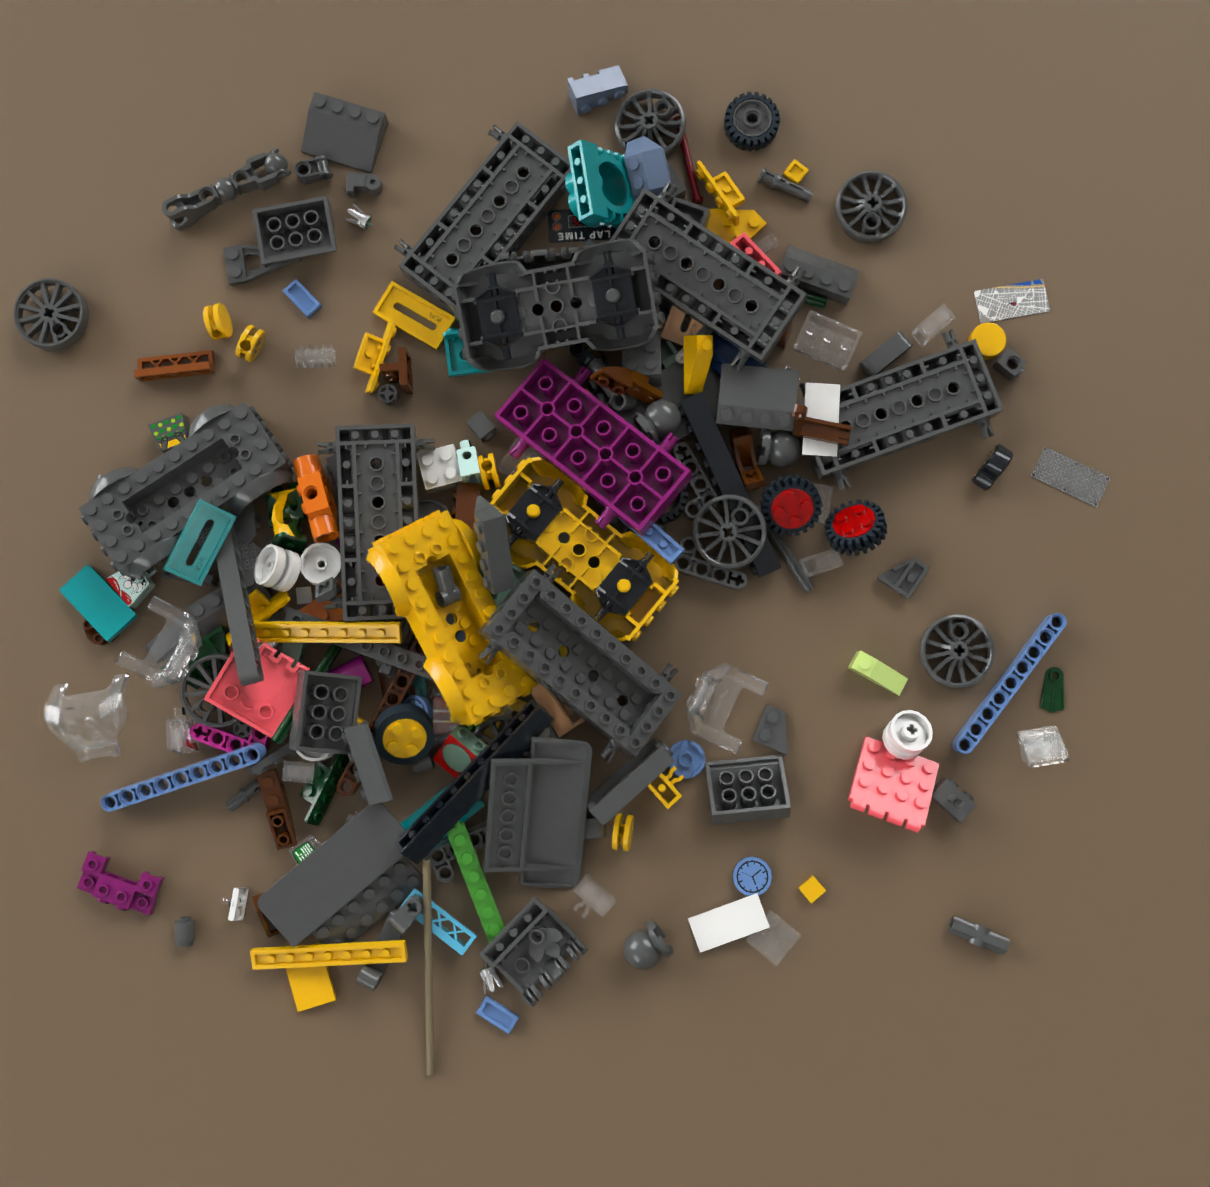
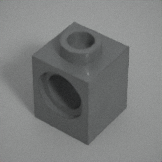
M1008 348L992 367L1010 381L1014 377L1018 378L1024 372L1023 366L1026 364V361ZM1007 362H1011L1014 365V369H1010Z
M481 410L466 422L482 443L490 441L496 435V427Z

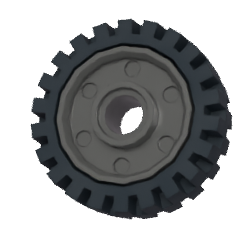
M747 92L746 95L742 93L739 98L735 97L733 102H730L724 118V130L726 136H729V141L731 143L734 142V146L737 148L741 146V150L744 151L745 148H748V151H753L755 148L757 151L761 147H767V144H770L773 138H775L779 128L780 117L777 105L775 103L772 104L770 97L766 99L765 94L759 96V92H755L754 95L751 92ZM748 120H754L756 123H749Z

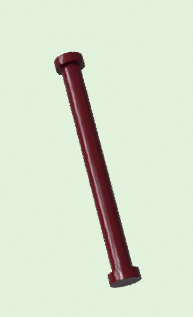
M680 116L674 117L673 121L680 120ZM684 134L680 145L693 195L692 203L700 204L703 202V197L700 196L686 134Z

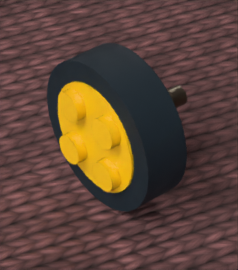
M397 704L387 708L378 716L373 729L375 746L378 753L385 760L394 764L405 765L421 760L429 753L434 743V729L429 715L422 708L412 704Z

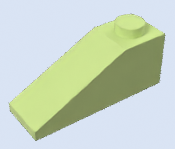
M861 650L855 653L847 668L900 696L908 680L905 676Z

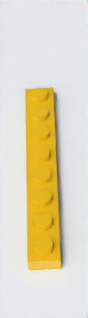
M253 621L256 638L261 640L260 642H402L401 622Z
M406 940L299 945L294 948L292 946L252 948L250 951L253 970L398 963L408 960Z

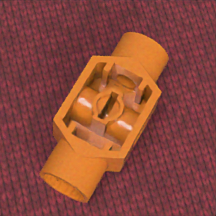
M315 454L298 457L293 461L298 481L296 488L304 502L301 503L302 510L309 517L308 521L313 540L316 543L335 540L340 536L337 523L339 514L330 482L322 469L320 458Z

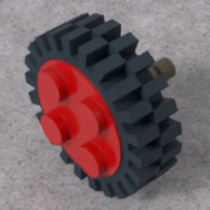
M788 474L786 475L787 478L783 479L780 476L778 477L779 481L773 480L771 481V486H766V492H763L761 495L760 508L767 526L771 527L772 531L775 533L778 531L779 535L786 533L787 536H792V533H795L798 536L800 535L799 531L803 530L806 533L808 532L807 527L812 529L814 527L813 522L819 521L818 515L822 513V502L816 486L811 481L808 482L805 477L801 479L796 474L794 477Z
M856 500V504H853V501H848L849 506H845L844 503L841 504V509L836 507L833 509L834 513L830 512L829 518H826L824 528L830 546L833 547L834 551H839V554L843 555L845 551L847 556H851L853 551L855 556L859 555V551H863L866 554L868 553L867 548L874 550V544L879 546L881 540H884L886 537L887 523L884 513L879 505L876 506L874 502L869 504V500H864L863 504L861 500Z

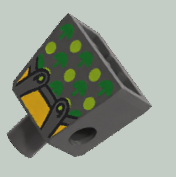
M179 413L148 424V428L160 450L165 453L189 437L190 425L188 417L183 413Z

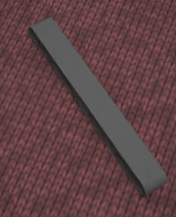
M233 524L216 556L238 678L242 686H248L263 681L264 674L237 534Z

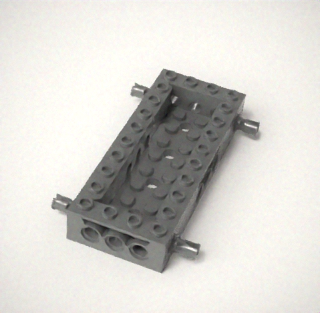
M518 121L507 134L497 125H493L494 131L490 129L488 135L499 142L494 150L413 248L402 239H399L402 247L397 244L394 246L395 250L405 256L399 264L403 276L454 315L457 307L456 302L451 297V289H453L452 284H455L458 276L480 266L501 262L500 253L509 252V256H512L511 252H517L564 193L569 195L565 185V178L571 172L570 161ZM520 170H527L529 172L526 177L518 175ZM502 198L505 200V203L502 206H496L495 201ZM475 227H479L481 229V233L479 235H473L471 234V230ZM451 256L458 258L457 262L453 265L447 262Z
M667 181L659 196L644 188L610 241L635 239L644 248H649L654 253L655 264H652L653 272H657L659 284H656V290L660 292L661 298L737 347L740 351L732 363H730L732 367L739 362L737 370L741 371L749 357L763 365L807 300V294L797 287L807 272L803 269L797 276L800 266L796 265L787 280L783 279L668 203L678 189L675 185L670 189L671 184L669 181ZM653 238L660 240V244L656 248H652L649 245L650 240ZM685 259L692 261V266L688 269H684L681 266L682 261ZM722 280L725 283L724 288L716 290L713 287L715 281ZM754 301L757 304V308L755 311L750 312L746 309V304Z
M951 329L948 333L945 331L941 335L948 349L841 387L839 423H847L852 426L848 446L838 445L837 457L809 455L818 481L835 476L839 491L841 492L844 490V485L846 489L852 487L845 471L974 424H978L983 440L994 436L995 433L989 419L996 417L1004 409L976 339L958 344L954 330ZM801 383L799 387L805 398V385ZM949 384L957 386L958 390L956 393H951L948 390ZM919 397L922 404L915 406L912 403V398ZM805 401L799 402L797 404L805 405ZM883 410L886 417L884 419L877 418L876 411Z
M414 423L335 426V442H317L318 447L325 448L317 450L318 455L335 454L337 459L341 597H333L331 600H328V602H333V604L324 605V610L342 608L344 622L407 620L406 617L396 616L395 607L386 586L377 585L376 578L379 574L367 562L366 558L368 549L374 547L372 543L376 537H385L420 519L416 454L420 450L435 451L434 445H427L435 443V438L417 439ZM374 459H380L382 466L379 469H373L371 462ZM379 497L384 500L381 508L373 506L375 498Z
M551 564L543 576L535 569L526 571L516 583L515 588H512L478 631L489 642L478 657L482 659L488 654L484 662L489 664L498 651L505 654L609 741V744L599 755L601 758H605L604 761L610 763L618 750H621L626 755L636 757L682 695L669 683L676 672H678V669H672L673 665L668 663L659 675L552 584L562 572L561 569H558L553 573L556 567L555 564ZM531 621H535L538 624V629L535 632H531L528 628ZM561 646L567 648L568 652L565 657H561L558 653ZM591 670L597 674V678L593 682L588 679V673ZM620 695L626 698L623 706H620L617 702V698Z

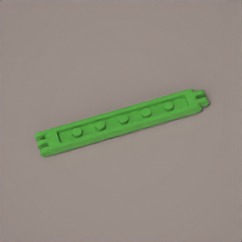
M459 820L453 829L447 833V836L490 943L505 926L465 822H460Z

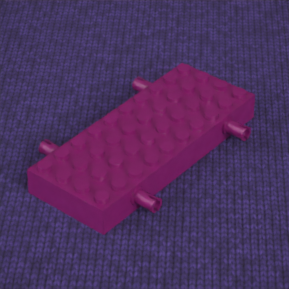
M543 358L494 415L502 426L519 439L517 444L508 452L509 455L518 461L528 448L533 449L605 506L604 512L595 520L599 527L601 526L604 530L614 517H618L643 537L693 478L691 470L669 454L670 450L679 442V439L675 435L673 436L672 433H669L664 441L657 445L581 387L592 374L587 368L585 370V367L582 366L575 376L570 378Z

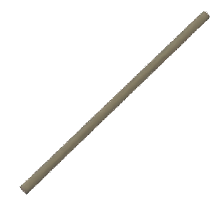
M426 858L423 859L426 1071L428 1076H432L435 1073L431 859Z

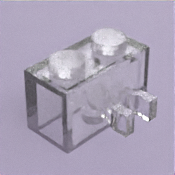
M587 873L573 889L583 900L577 903L573 909L577 911L579 907H583L586 903L588 904L585 907V912L581 915L584 919L588 915L590 908L594 909L603 918L616 903V899Z

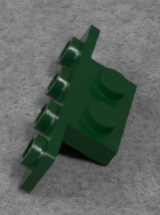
M336 754L330 767L316 761L300 794V797L312 803L304 819V822L307 824L319 826L337 790V784L350 761L348 755Z

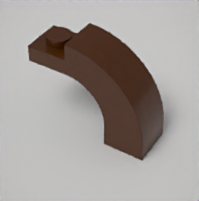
M744 426L729 430L736 468L746 491L764 487L765 481L756 461L752 434L749 428Z

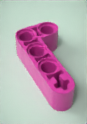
M200 723L194 724L190 729V735L194 740L226 752L236 750L234 747L236 740L241 742V748L254 743H262L268 751L272 740L267 735L263 739L260 738L259 731L255 728L252 729L249 739L238 737L234 733L218 727H209ZM199 729H202L203 732L210 733V734H209V735H201L202 733L199 732ZM219 733L223 736V741L220 744L216 740V736Z

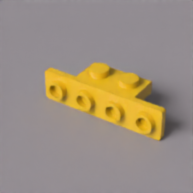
M699 160L697 162V170H695L698 179L704 181L707 192L713 194L717 206L724 210L726 219L736 227L739 225V215L734 208L745 203L744 196L726 171L712 178Z
M395 321L388 322L383 339L367 332L364 333L353 369L370 375L365 390L367 394L373 393L378 388L379 381L377 379L379 373L381 374L379 364H385L383 363L384 358L390 352L391 345L389 343L391 338H394L397 330L395 328Z
M255 589L248 595L253 621H265L271 618L276 611L286 606L290 601L288 591H279L271 599L267 598L258 589ZM228 632L225 637L228 645L233 647L231 635Z

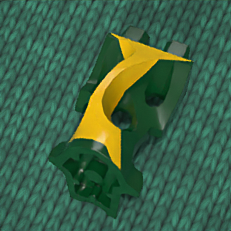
M293 482L289 484V490L284 491L282 486H277L271 490L270 494H266L269 512L268 522L270 528H274V540L271 544L279 546L284 550L287 549L298 553L301 557L304 550L308 548L306 546L308 538L305 534H300L299 531L301 521L305 520V514L301 507V503L304 502L302 496L300 497L297 492L296 486L298 482ZM285 519H291L290 524H284Z

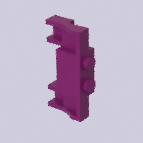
M95 851L87 853L81 869L83 873L77 886L78 889L91 893L93 897L98 898L97 901L100 903L116 905L115 908L127 911L128 909H133L146 915L153 914L165 877H156L151 875L150 872L145 871L142 872L139 882H135L114 873L105 872L111 857L97 855Z

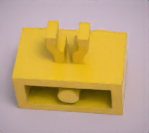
M675 766L670 769L667 776L661 773L648 785V788L667 809L682 797L673 784L681 781L684 776L681 774L678 778H673L669 781L673 776V772L677 769Z

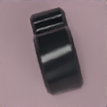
M996 444L991 451V455L973 476L972 482L984 491L989 490L1011 462L1013 452L1001 444Z

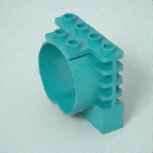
M581 139L567 147L571 172L565 178V185L569 192V207L579 221L588 227L595 228L607 225L617 229L635 202L624 160L625 155H620L618 152L613 153L612 150L605 151L602 147L597 148V144Z

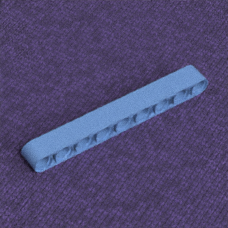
M1055 613L1044 618L953 739L952 747L955 752L968 754L973 751L1067 624L1064 615ZM1053 618H1056L1058 621L1057 627L1052 625ZM1041 633H1044L1047 637L1045 643L1040 639ZM1030 648L1035 650L1034 658L1029 655ZM1019 663L1024 666L1022 673L1017 670ZM1008 678L1011 679L1013 683L1010 689L1006 686V680ZM996 694H999L1001 696V702L999 704H997L994 701V696ZM985 709L990 713L988 719H985L982 715ZM973 724L978 726V732L975 735L971 732ZM961 740H965L967 743V747L964 750H961L959 747Z
M254 743L116 789L102 797L101 807L108 812L255 764L266 756V747L262 743ZM252 749L257 751L258 757L252 754ZM234 755L239 757L240 763L235 761ZM217 761L221 763L222 769L217 767ZM199 767L203 769L204 775L199 772ZM181 773L186 776V781L182 779ZM164 780L168 782V786L164 784ZM146 785L150 788L151 792L147 791ZM129 792L132 793L133 798L129 796Z

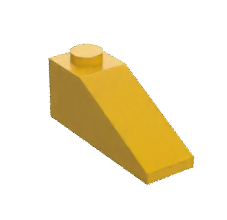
M713 335L684 336V394H697L703 391L713 356Z

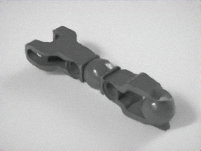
M274 148L267 154L261 153L248 158L246 165L235 171L232 176L230 174V178L224 177L217 180L214 187L210 184V186L202 187L189 194H178L165 200L162 204V211L170 219L171 225L176 230H184L197 223L201 216L216 209L219 204L223 205L222 201H233L238 193L241 196V193H248L256 189L267 190L277 184L281 178L289 176L291 171L287 170V159L278 153V148ZM264 165L269 175L258 178V173L255 170ZM243 179L246 180V181H245L244 183H242V184L239 183V182H240L241 180H243ZM213 196L212 199L206 200L207 197ZM170 206L177 207L173 212L168 211ZM183 217L182 223H176L178 218Z

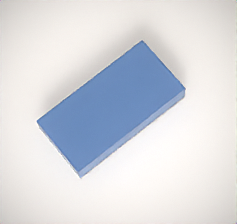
M297 279L283 290L284 294L308 319L323 307Z
M486 995L476 1014L507 1034H510L520 1017L488 995Z

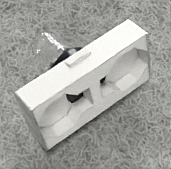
M234 887L232 898L223 896L220 899L222 904L230 907L228 920L241 921L244 919L249 888Z

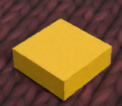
M794 159L782 176L790 182L799 185L809 172V169Z
M813 875L798 887L811 904L826 892Z

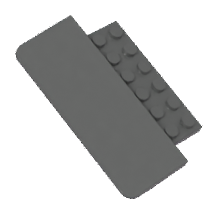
M531 737L529 758L491 759L484 872L520 871L519 882L520 885L567 888L574 887L579 883L592 760V747L589 743L577 740Z
M382 803L368 805L261 894L258 898L259 909L293 948L310 934L321 944L354 942L410 895L414 888H418L423 884V875L400 853L395 843L407 830Z

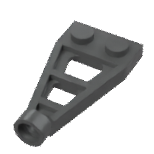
M236 245L223 248L228 284L230 286L252 282L302 260V258L271 265H262L261 262L259 268L248 271L245 257L247 255L260 256L259 246Z

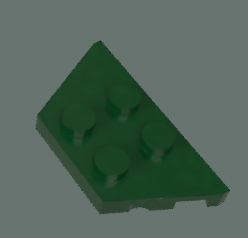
M223 625L219 626L160 669L182 681L188 668L200 658L219 653L229 655L225 627ZM218 659L219 673L227 660ZM207 660L202 664L210 676L213 677L212 660ZM196 667L191 676L208 683ZM188 681L190 686L196 689L201 688V686Z

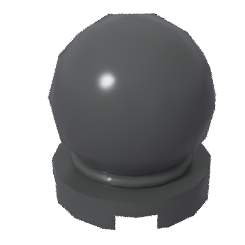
M659 399L652 402L646 408L644 415L640 412L634 414L632 420L634 424L639 423L648 438L659 445V437L666 438L669 433L674 434L678 430L681 423V413L678 407L669 400Z
M760 429L759 437H762L761 446L757 445L756 461L758 465L765 466L770 461L774 466L783 468L790 467L798 461L802 454V444L798 436H793L791 431L777 430L771 433L770 429Z
M653 919L646 923V930H638L631 933L625 941L624 957L635 969H650L660 961L661 955H665L668 958L674 954L671 944L669 946L663 939L666 937Z

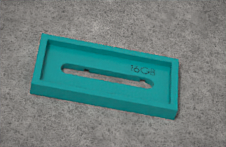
M199 498L163 569L201 586L236 516ZM213 520V526L194 563L186 565V560L206 521Z

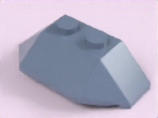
M645 136L627 142L624 160L634 199L638 198L644 188L659 196L667 181L670 182L671 189L673 185L664 148Z

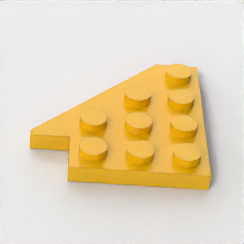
M708 208L710 209L711 216L706 228L728 243L732 242L743 232L752 239L767 225L755 210L735 209L739 215V225L735 227L732 222L726 219L723 209Z

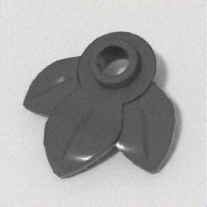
M535 925L528 933L529 940L531 941L529 952L532 958L537 963L540 962L544 954L558 958L560 956L558 941L563 938L561 932L552 927L545 928L541 925ZM536 932H540L542 937H537Z

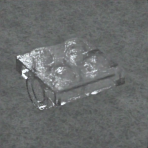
M1056 725L1018 731L1017 738L1020 743V755L1023 762H1028L1030 768L1069 761V754Z

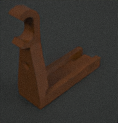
M795 404L792 417L796 418L793 436L848 446L852 426L806 417L808 407Z

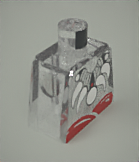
M184 707L174 708V718L166 720L167 750L179 755L198 752V741L194 740L190 735V729L195 724L194 720L186 717Z

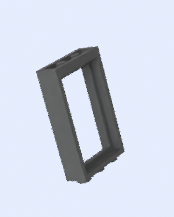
M653 738L641 749L636 757L633 756L588 797L587 807L589 811L604 826L674 762V759L671 757L674 753L661 740L657 742Z

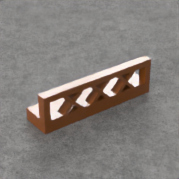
M212 350L139 358L137 359L138 369L134 370V377L140 382L214 374V354ZM202 356L209 357V361L198 362ZM185 358H189L192 363L180 364ZM170 360L174 363L171 366L160 367L164 361ZM143 363H152L155 367L144 369Z

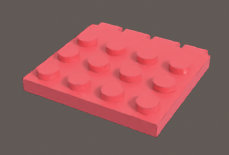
M264 642L259 648L264 680L248 686H242L238 678L234 651H232L204 700L272 738L295 702L298 670L309 671L310 668L300 662L294 668L291 667L295 661L293 658L282 652L277 658L274 657L278 650Z
M866 736L863 740L848 796V801L851 802L850 808L860 812H864L865 808H868V815L881 820L884 818V815H887V822L900 827L904 821L905 829L919 833L920 828H923L926 824L939 763L921 756L907 760L896 758L888 752L883 742Z

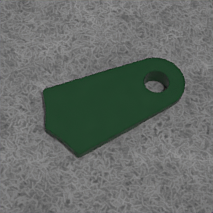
M1051 667L1045 673L1039 705L1040 708L1050 713L1064 710L1063 673L1057 667ZM1053 672L1057 673V679L1052 678Z

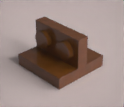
M398 347L399 363L379 364L380 372L389 383L400 382V386L405 394H413L411 356L406 347Z

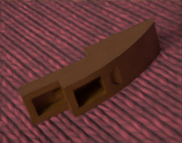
M609 366L601 368L590 376L591 380L621 396L626 392L647 405L663 398V392L649 384V377L632 369Z
M271 769L258 776L256 775L277 850L297 845L288 798L284 785H281L277 769Z

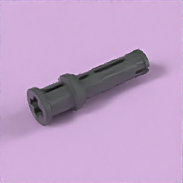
M763 167L757 183L762 182L771 186L773 190L777 188L809 203L813 191L782 178L780 173L775 174L766 170V167Z

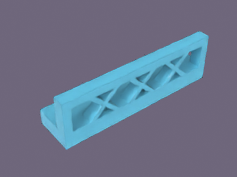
M414 888L403 904L415 894L423 899V893ZM431 900V908L437 910L438 919L432 918V933L460 955H463L477 935ZM413 903L411 908L414 909L417 905ZM422 910L415 919L424 926V912ZM450 920L453 923L454 931H449L442 925V921ZM465 932L471 938L465 943L457 937V933Z

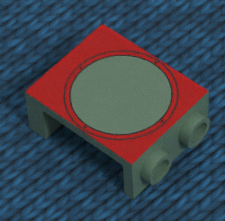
M458 725L449 734L433 760L456 779L487 745L465 726Z

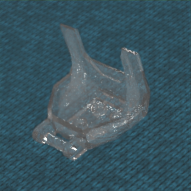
M154 595L147 609L165 617L167 621L144 659H140L121 650L114 663L150 681L151 687L160 689L181 682V678L186 676L189 670V662L196 659L199 653L198 649L202 646V638L195 617Z
M722 663L703 671L702 677H698L694 685L696 689L687 700L686 705L688 707L687 710L685 709V714L692 734L738 754L743 740L724 732L723 729L741 689L745 688L764 696L769 683L738 670L729 664Z
M129 673L114 675L111 685L104 690L65 696L69 686L68 683L54 685L45 704V722L52 734L76 752L81 763L88 762L89 759L106 756L118 757L121 755L117 738L128 717V711L123 700V692L130 676Z

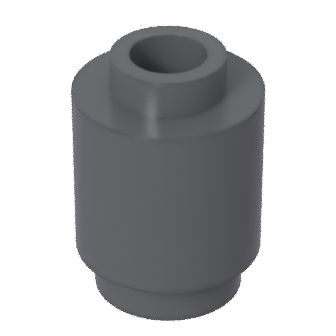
M190 916L179 917V920L175 921V942H177L178 947L192 946L195 940V920H192Z

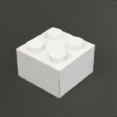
M454 444L436 448L435 451L428 450L416 454L425 489L429 494L457 487V483H464L461 478Z

